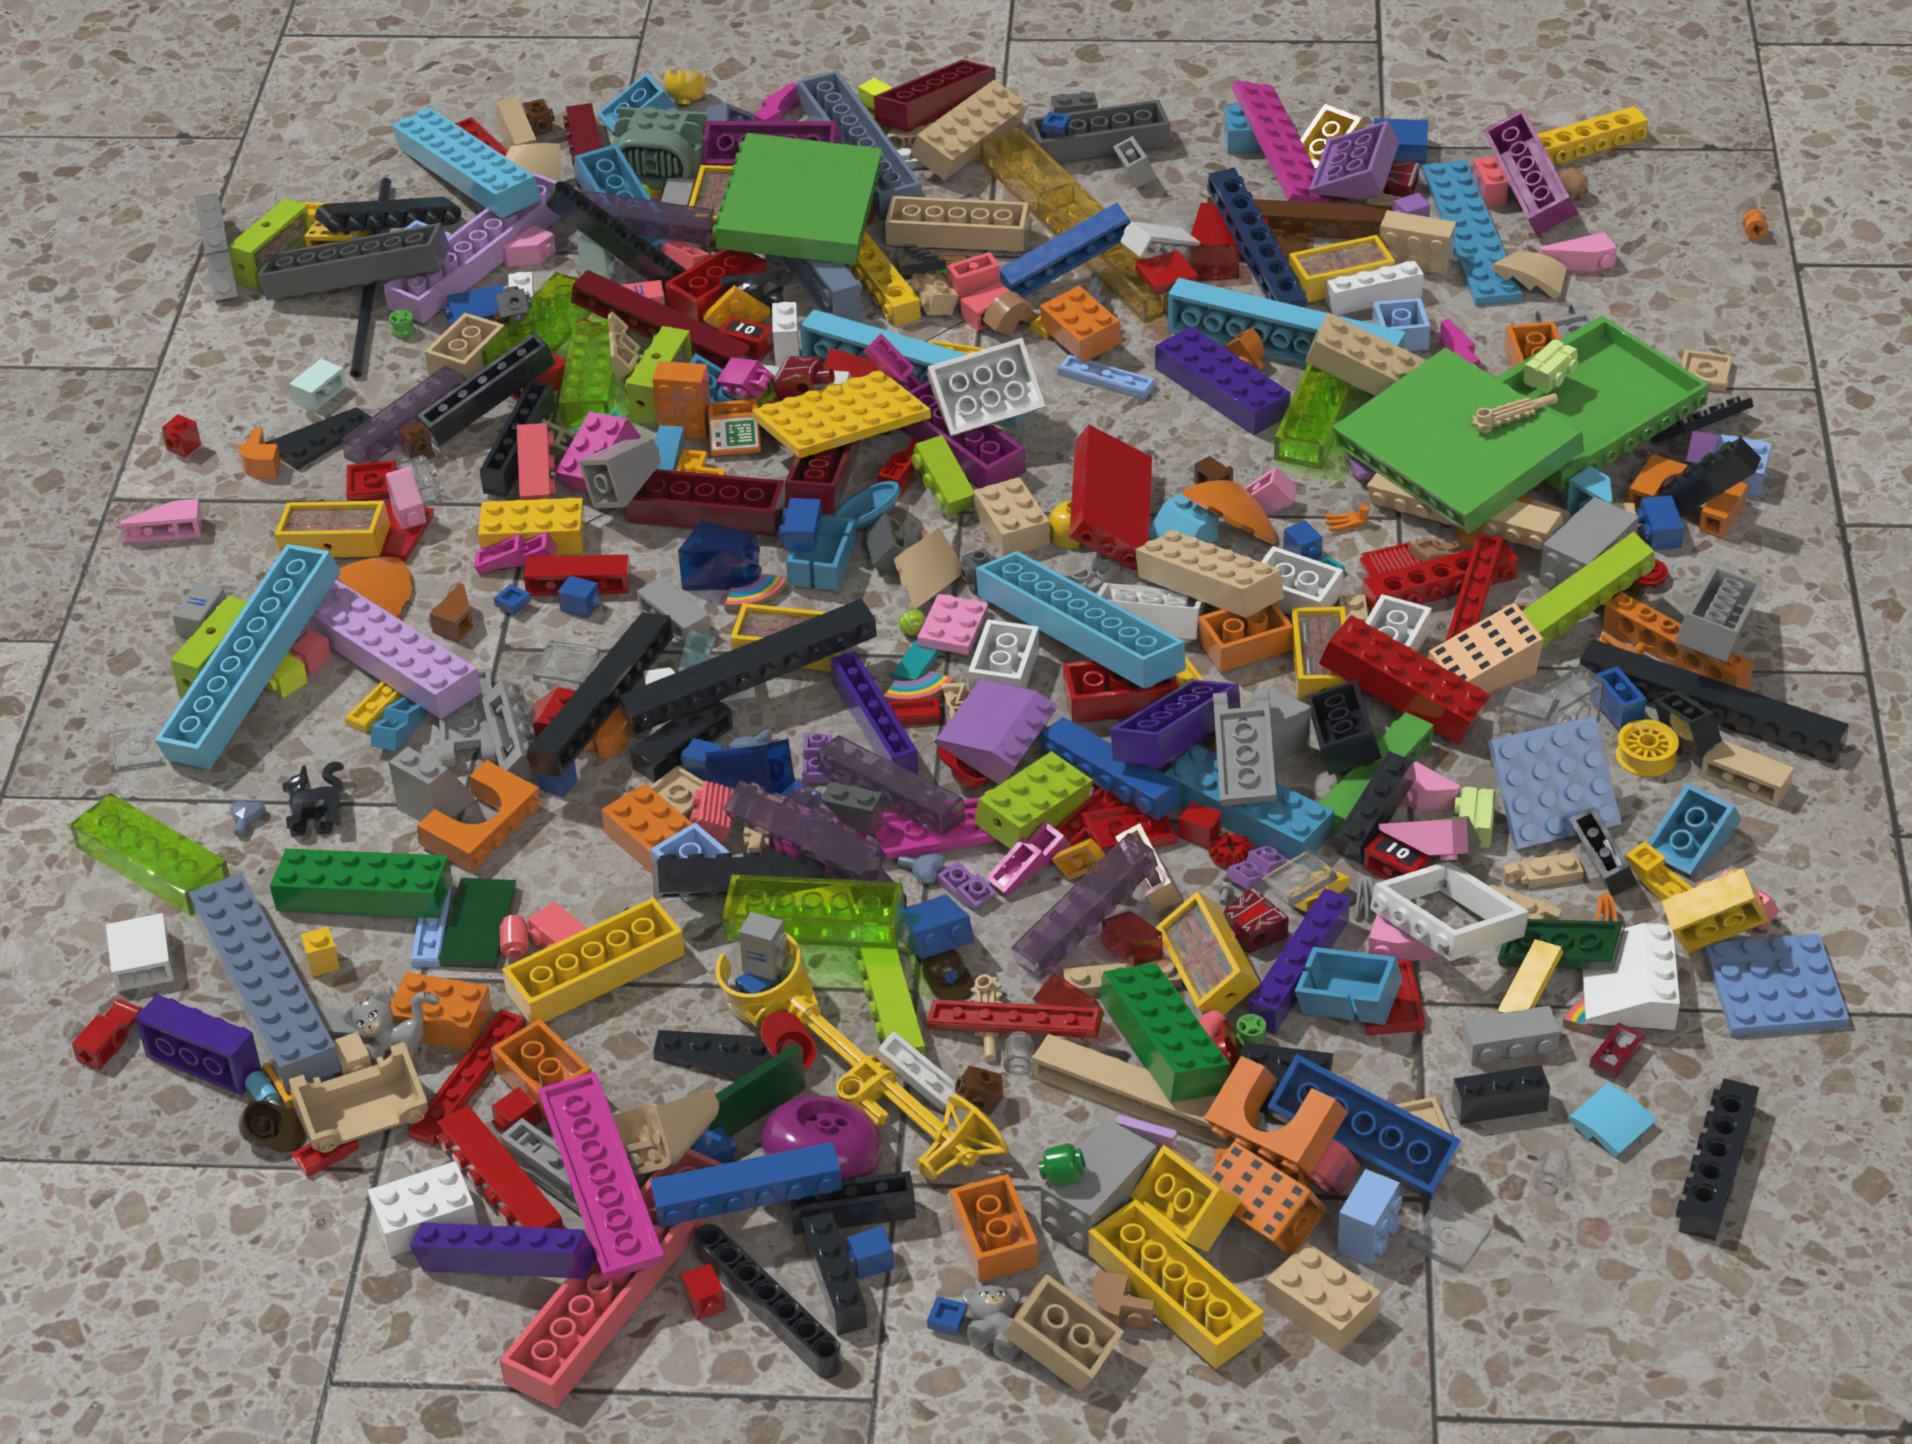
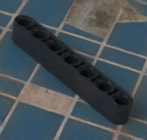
M558 181L548 194L545 203L551 211L646 280H661L664 293H666L665 283L686 271L684 267L570 184Z
M442 196L322 204L315 212V219L331 232L406 228L415 220L428 225L437 223L451 225L458 222L462 211L460 207Z
M714 1224L700 1226L695 1233L699 1261L703 1265L711 1263L718 1279L816 1375L826 1379L837 1376L842 1369L841 1350L838 1340L719 1226Z

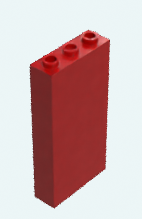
M1089 424L1075 442L1069 538L1135 570L1138 567L1135 550L1144 546L1149 541L1152 456Z

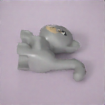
M385 990L378 991L373 997L365 998L358 1002L355 1007L344 1010L342 1017L345 1023L355 1027L361 1036L376 1038L367 1048L371 1059L381 1056L384 1059L385 1053L390 1052V1046L405 1042L412 1060L413 1055L418 1054V1046L424 1035V1013L421 1005L423 1003L436 1005L439 1003V997L431 992H418L410 1000L412 1019L396 1024L393 1022L394 1015L390 1007V996Z
M986 1285L979 1290L965 1289L962 1299L967 1304V1307L970 1308L973 1318L976 1319L967 1328L968 1341L978 1349H984L988 1344L994 1343V1355L1000 1360L1010 1363L1019 1352L1023 1351L1002 1335L1012 1321L1015 1307L1020 1302L1021 1294L1019 1289H1005L995 1285Z

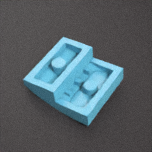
M1609 1083L1603 1086L1567 1118L1588 1141L1594 1136L1614 1158L1657 1121L1635 1099Z

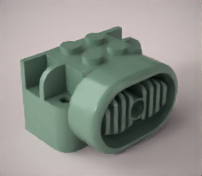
M619 107V119L614 128L615 138L613 145H618L641 184L647 185L650 189L664 190L668 178L697 180L700 166L702 165L707 112L678 111L673 108L663 110L655 109L654 107Z

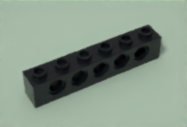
M1723 1078L1720 1090L1714 1088L1710 1103L1714 1110H1707L1703 1125L1707 1132H1700L1696 1150L1700 1151V1154L1693 1155L1689 1172L1694 1174L1692 1178L1686 1177L1682 1195H1686V1199L1679 1200L1675 1214L1676 1218H1680L1679 1232L1716 1241L1756 1109L1759 1087Z

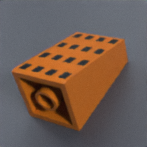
M1235 1141L1221 1153L1219 1162L1213 1171L1207 1173L1242 1200L1231 1217L1287 1257H1291L1302 1246L1328 1210L1311 1190Z

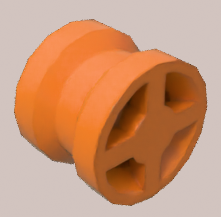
M1750 210L1744 214L1742 224L1746 236L1754 240L1764 237L1768 232V224L1764 213L1760 210Z

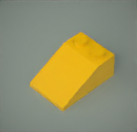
M1324 105L1301 138V141L1315 169H1317L1328 139L1366 127L1360 117Z

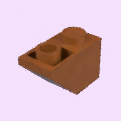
M459 584L452 592L448 593L447 597L429 613L433 633L455 642H459L473 628L470 606L463 584Z

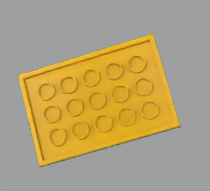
M874 371L870 375L851 378L847 382L840 384H831L827 388L808 391L804 395L787 397L783 401L774 404H764L760 408L752 410V415L758 424L798 458H803L931 418V409L888 375H884L881 371Z

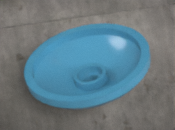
M893 481L872 485L844 501L832 516L854 518L856 530L871 527L884 513L888 515L899 499L901 489Z

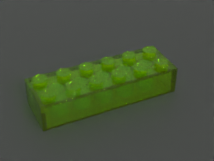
M555 272L531 297L533 308L528 309L529 316H525V320L519 322H511L510 319L481 350L484 367L534 332L548 344L551 353L555 354L574 333L575 323L579 320H584V318L587 319L592 314V312L571 303L572 284L578 278Z
M608 320L590 323L582 321L572 325L558 403L563 428L581 427L589 411L613 416L618 383L611 365Z
M1308 363L1275 435L1274 460L1307 466L1309 468L1323 469L1335 441L1332 427L1345 418L1358 387Z
M109 793L70 823L76 848L191 917L194 915L188 892L230 877L225 859L112 793Z
M732 875L722 916L726 941H740L739 931L750 912L783 920L784 932L794 938L797 944L897 949L905 907L902 883Z

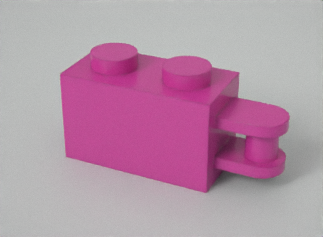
M731 357L716 382L723 387L722 391L730 397L740 396L744 399H759L762 392L767 391L768 383L773 381L775 376L757 360Z

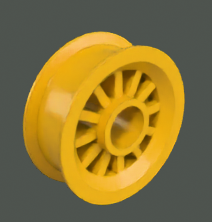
M1637 720L1626 724L1620 730L1616 759L1626 771L1638 776L1655 777L1666 774L1673 769L1677 761L1676 751L1679 746V739L1672 728L1654 720Z

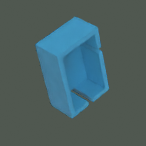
M822 515L816 551H790L786 560L788 585L811 588V585H815L816 589L838 591L857 543L855 519Z
M1313 947L1305 965L1306 971L1302 972L1295 989V994L1302 1014L1352 1021L1358 1016L1360 1022L1385 1025L1400 988L1402 977L1396 957Z

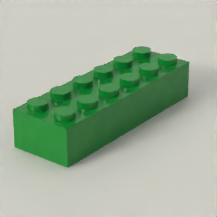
M286 848L271 881L270 889L276 911L439 918L453 878L448 855Z
M1145 963L1139 966L1120 967L1114 970L1103 971L1100 1002L1170 1103L1219 1094L1228 1079L1230 1063L1158 964Z

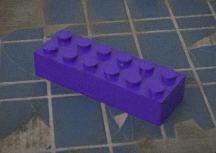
M1192 326L1155 345L1156 370L1253 436L1290 416V391Z
M1194 679L1186 682L1110 729L1113 761L1124 762V765L1127 766L1146 764L1149 768L1164 767L1168 761L1178 758V755L1182 752L1190 750L1196 743L1202 742L1210 734L1216 733L1214 693L1227 692L1229 709L1241 708L1239 684Z

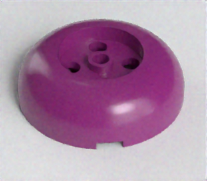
M804 1096L782 1104L768 1118L761 1140L765 1155L833 1142L841 1170V1180L853 1179L861 1174L869 1176L878 1168L883 1153L882 1136L875 1121L864 1110L853 1103L830 1096Z

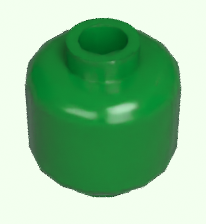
M1070 1143L1047 1148L1043 1153V1161L1038 1162L1042 1180L1048 1179L1049 1183L1055 1188L1078 1183L1082 1179V1173H1086V1163L1082 1150L1080 1148L1076 1149Z

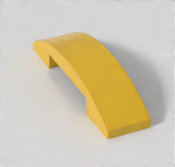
M1644 841L1625 855V859L1637 877L1661 901L1668 899L1675 893L1693 889L1664 866L1666 857Z

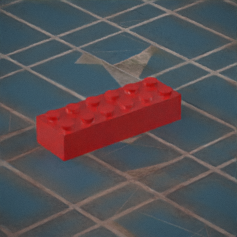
M1353 615L1347 618L1329 640L1319 662V665L1349 682L1358 680L1361 689L1402 713L1406 712L1433 724L1435 732L1458 745L1462 743L1480 719L1491 697L1489 693L1483 691L1480 687L1469 683L1456 673L1450 672L1436 664L1433 660L1422 656L1409 646L1401 644L1386 633L1375 629Z

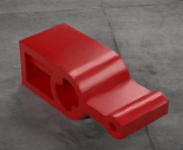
M911 440L905 452L893 454L878 473V483L893 481L899 485L901 489L899 499L914 480L912 455L915 444L919 443V440Z
M120 999L115 1000L113 1006L105 1015H97L72 1042L76 1060L101 1070L126 1041L129 1028L136 1021L135 1017L143 1010L142 1007Z

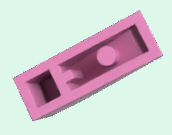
M1605 232L1540 247V254L1561 262L1567 267L1566 270L1594 272L1615 267L1617 247Z
M199 499L178 500L122 520L120 525L125 543L201 537L203 517Z
M1467 819L1379 824V830L1428 855H1440V860H1458L1457 854H1468Z
M1378 914L1376 915L1369 937L1368 954L1396 957L1397 961H1417L1443 957ZM1445 947V950L1449 952L1450 947Z

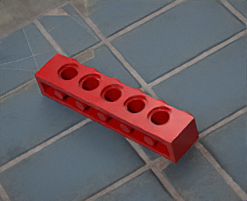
M1505 540L1503 541L1491 585L1517 578L1518 558ZM1473 549L1363 578L1362 595L1366 597L1367 607L1372 612L1382 594L1419 605L1460 594Z

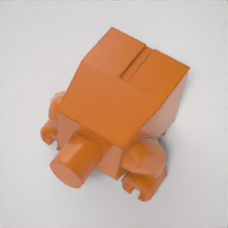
M1253 327L1237 335L1225 346L1226 350L1249 365L1253 364L1258 371L1265 366L1260 358L1266 352L1261 338Z

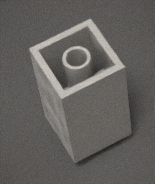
M1593 497L1543 544L1539 584L1551 590L1632 532L1637 534L1639 517L1597 497Z
M1108 1118L1077 1148L1082 1150L1086 1163V1173H1082L1081 1181L1055 1188L1047 1180L1040 1187L1041 1227L1049 1234L1056 1235L1069 1242L1075 1249L1082 1250L1088 1254V1231L1133 1201L1130 1195L1157 1155V1145Z

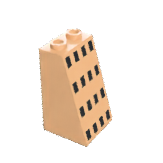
M1513 603L1429 651L1428 659L1433 660L1436 664L1450 672L1456 673L1462 679L1488 693L1536 675L1543 638L1516 603Z

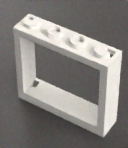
M1449 861L1374 884L1370 906L1372 911L1449 961L1524 937L1529 915L1528 910ZM1441 891L1485 920L1455 930L1409 900ZM1445 947H1450L1449 952L1445 950Z

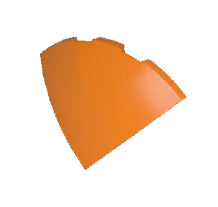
M1226 480L1207 481L1184 489L1182 495L1205 510L1208 509L1218 516L1223 515L1222 519L1229 524L1252 533L1258 539L1276 545L1277 538L1267 514L1258 501L1239 483Z
M398 557L370 558L339 568L341 573L337 577L338 581L398 619L402 615V608L405 603H410L413 594L411 573L405 563Z

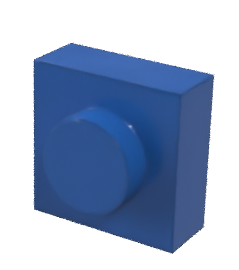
M1048 112L1042 123V132L1064 135L1070 124V115Z
M512 584L494 597L496 607L513 615L531 602L529 592Z
M937 1296L927 1319V1328L958 1336L967 1314V1304Z

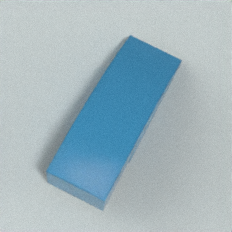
M659 425L655 444L659 450L661 463L656 469L675 471L685 445L684 427Z
M406 696L384 708L383 719L372 725L370 746L396 751L412 736L425 717L427 710Z

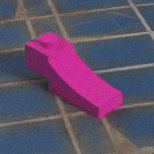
M791 82L762 101V108L753 113L755 114V121H782L794 107L799 105L797 84Z
M1450 319L1441 321L1439 341L1444 347L1454 353H1458L1463 359L1476 364L1479 368L1480 359L1474 355L1475 344Z
M882 333L864 350V353L872 360L879 371L883 372L884 375H888L908 392L922 385L911 373L915 367Z
M548 532L524 540L519 533L476 551L474 569L480 575L501 568L525 567L526 557L556 556L557 544Z
M1044 822L1028 840L1022 837L985 879L1008 898L1024 881L1049 864L1053 866L1055 863L1052 861V858L1056 853L1069 848L1071 845L1063 834L1047 822Z

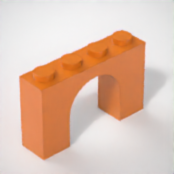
M1652 455L1629 488L1628 503H1634L1635 511H1637V509H1640L1641 498L1660 497L1664 489V482L1670 476H1677L1682 473L1688 465ZM1740 482L1709 500L1701 511L1699 531L1724 538L1746 504L1748 484Z
M488 760L469 776L470 790L474 797L486 802L499 811L495 817L480 824H465L434 809L417 825L418 842L421 846L438 855H448L449 861L469 872H472L478 865H482L496 848L503 845L505 839L511 833L517 831L530 815L537 812L540 806L539 787Z
M1241 1056L1204 1117L1213 1126L1211 1131L1225 1140L1229 1136L1234 1138L1236 1143L1249 1151L1252 1147L1257 1149V1153L1270 1162H1274L1275 1159L1282 1161L1281 1165L1295 1174L1300 1170L1311 1175L1348 1111L1336 1099L1311 1088L1298 1112L1286 1126L1272 1132L1259 1131L1257 1126L1258 1112L1277 1078L1265 1066Z

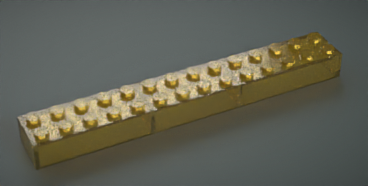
M1020 127L980 140L981 163L1020 202H1029V211L1055 236L1062 234L1105 209ZM1120 242L1083 263L1093 273H1099L1100 280L1144 323L1163 317V313L1168 315L1169 291L1155 294L1135 270V262L1148 258L1139 257Z

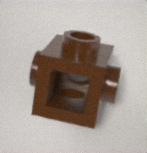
M544 99L522 103L523 110L534 135L553 131L554 112L552 108H548Z
M969 1065L964 1074L957 1078L955 1093L974 1104L983 1113L991 1115L1004 1097L1002 1074Z

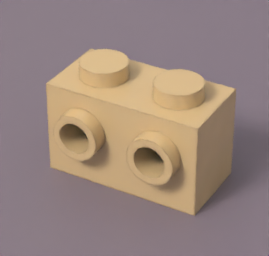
M936 270L913 274L912 279L909 281V286L919 297L920 306L925 313L934 317L938 315H952L959 295L942 273Z

